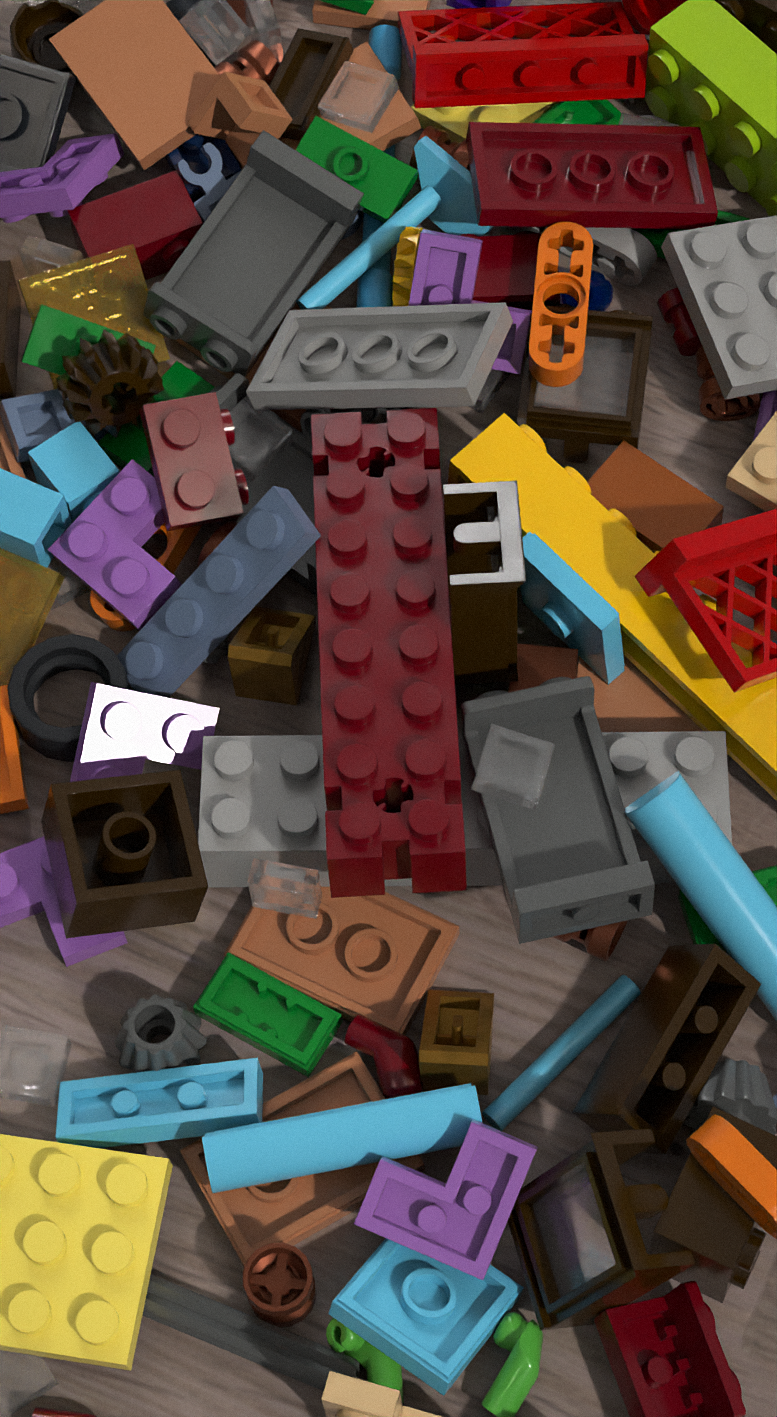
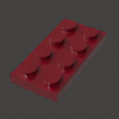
M469 122L466 144L478 226L549 227L558 222H573L584 228L696 229L715 225L718 210L700 127Z

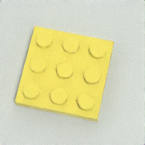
M0 1134V1350L131 1371L173 1168L169 1158Z

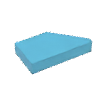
M428 136L418 140L414 146L421 190L426 186H430L438 193L442 200V204L427 218L447 234L487 236L494 226H478L471 172Z

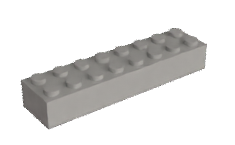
M726 731L602 732L624 808L679 770L732 844ZM458 734L461 800L463 804L466 850L467 886L503 885L462 734ZM322 735L203 736L198 845L208 888L262 887L263 884L278 883V887H330L326 854L325 811H327L324 790ZM628 818L640 861L648 860L655 884H676ZM412 878L385 880V886H412Z

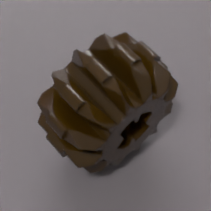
M103 329L98 343L94 345L80 338L81 353L78 356H62L63 367L66 373L56 378L57 389L63 397L64 403L62 406L70 419H74L75 422H81L93 436L105 428L108 434L117 438L122 425L127 423L140 430L139 415L141 407L146 404L157 403L153 396L164 390L163 380L157 372L159 369L157 367L158 361L150 349H145L135 337L130 336L128 333H125L116 340L112 333Z

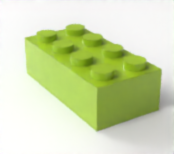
M687 0L650 27L645 101L651 112L662 121H668L673 126L700 127L706 156L725 172L729 182L738 191L747 192L766 209L768 216L777 215V54L715 0Z

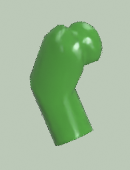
M517 1312L507 1313L493 1335L497 1346L511 1352L481 1402L488 1411L498 1417H515L539 1375L544 1334L542 1330L540 1331L539 1325L534 1319L527 1322Z
M332 1318L326 1330L329 1346L336 1352H343L345 1355L355 1358L367 1370L368 1382L400 1390L402 1404H404L402 1366L335 1318Z

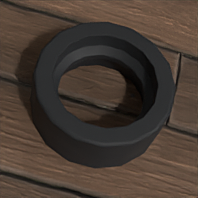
M75 634L48 638L28 649L13 668L7 687L11 713L19 732L28 746L46 758L74 762L82 725L62 728L47 725L40 720L35 712L33 699L36 691L47 679L63 671L79 669L96 673L106 685L130 689L125 668L114 651L95 638Z

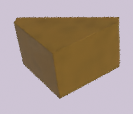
M262 607L253 608L229 644L228 661L235 696L297 706L314 631L315 615Z
M428 990L419 1049L420 1080L423 1082L421 1091L427 1092L471 1083L472 1086H476L477 1095H489L494 993Z

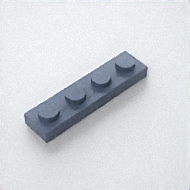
M272 486L117 655L125 668L128 682L133 690L170 697L320 538L321 534L289 489Z

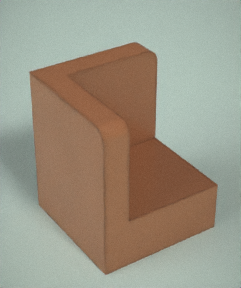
M224 71L191 117L188 125L195 134L225 140L244 167L247 163L251 146L263 130L279 139L293 119L265 81Z

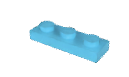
M258 1057L60 1082L55 1138L59 1143L93 1148H108L205 1136V1133L262 1123L263 1071Z

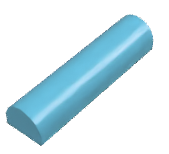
M678 770L627 806L624 813L727 954L761 983L756 994L777 1021V906Z
M469 1083L205 1133V1136L202 1137L212 1193H218L376 1163L383 1156L392 1160L461 1147L471 1122L476 1120L482 1123L476 1086H472Z

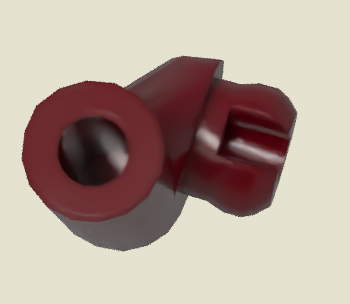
M361 1014L356 1015L347 1030L345 1044L374 1058L380 1088L385 1099L420 1093L423 1082L420 1080L419 1058L414 1042L409 1037Z

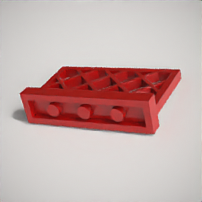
M622 2L398 11V29L412 76V100L415 108L645 98L649 44L644 34L634 33ZM596 23H607V24H605L604 26H601V25H598V24H596ZM483 28H492V30L489 31Z
M777 509L674 538L634 576L648 597L664 592L668 593L734 693L777 677V644L770 640V630L772 629L777 632V610L771 607L772 597L777 599V577L773 575V565L777 566ZM735 576L755 587V598L734 587ZM693 588L715 598L716 611L704 605ZM733 609L754 619L753 631L732 620ZM731 642L752 652V667H745L731 646Z

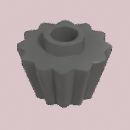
M155 994L149 1000L140 998L137 1001L136 1007L129 1008L120 1022L121 1029L114 1041L115 1046L122 1052L119 1059L121 1067L131 1069L133 1073L193 1066L201 1063L199 1050L207 1043L206 1037L199 1031L202 1024L201 1018L188 1011L187 1005L184 1002L173 998H163ZM158 1035L169 1036L160 1043H150Z
M729 1058L722 1062L718 1061L684 1120V1124L693 1128L694 1133L706 1122L714 1106L773 1135L776 1134L777 1109L767 1077L760 1071L759 1066L750 1065L745 1060L734 1061Z

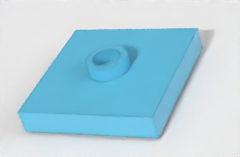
M527 533L522 538L526 582L520 585L523 603L569 648L578 649V656L609 685L625 671L619 612L535 533Z
M385 1238L335 1297L328 1314L444 1396L497 1329L504 1316L518 1302L524 1287L491 1264L485 1278L481 1280Z

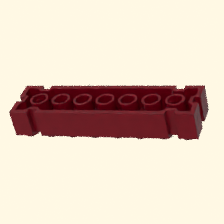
M437 408L386 410L387 423L362 424L361 412L311 415L315 527L321 534L320 538L315 542L323 770L327 811H325L326 854L331 898L385 895V880L412 878V893L467 890Z

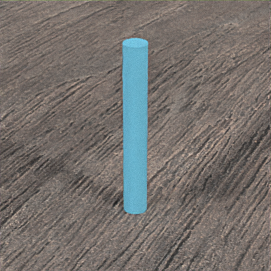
M430 186L422 189L297 299L296 302L301 310L324 309L399 242L400 234L406 227H417L442 204L438 193Z
M621 975L482 1112L488 1123L500 1131L511 1123L641 994L638 986L627 976Z

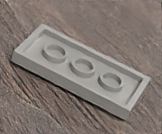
M506 302L289 310L246 393L254 410L475 406L513 323V319Z

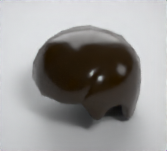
M47 0L33 6H29L27 3L22 4L10 24L9 36L12 58L74 76L54 50L49 39L84 14L79 9L60 3L59 0Z

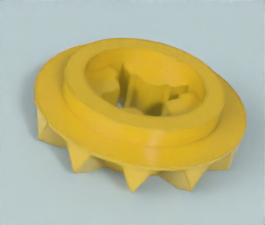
M406 227L400 234L392 281L393 306L409 305L422 227Z

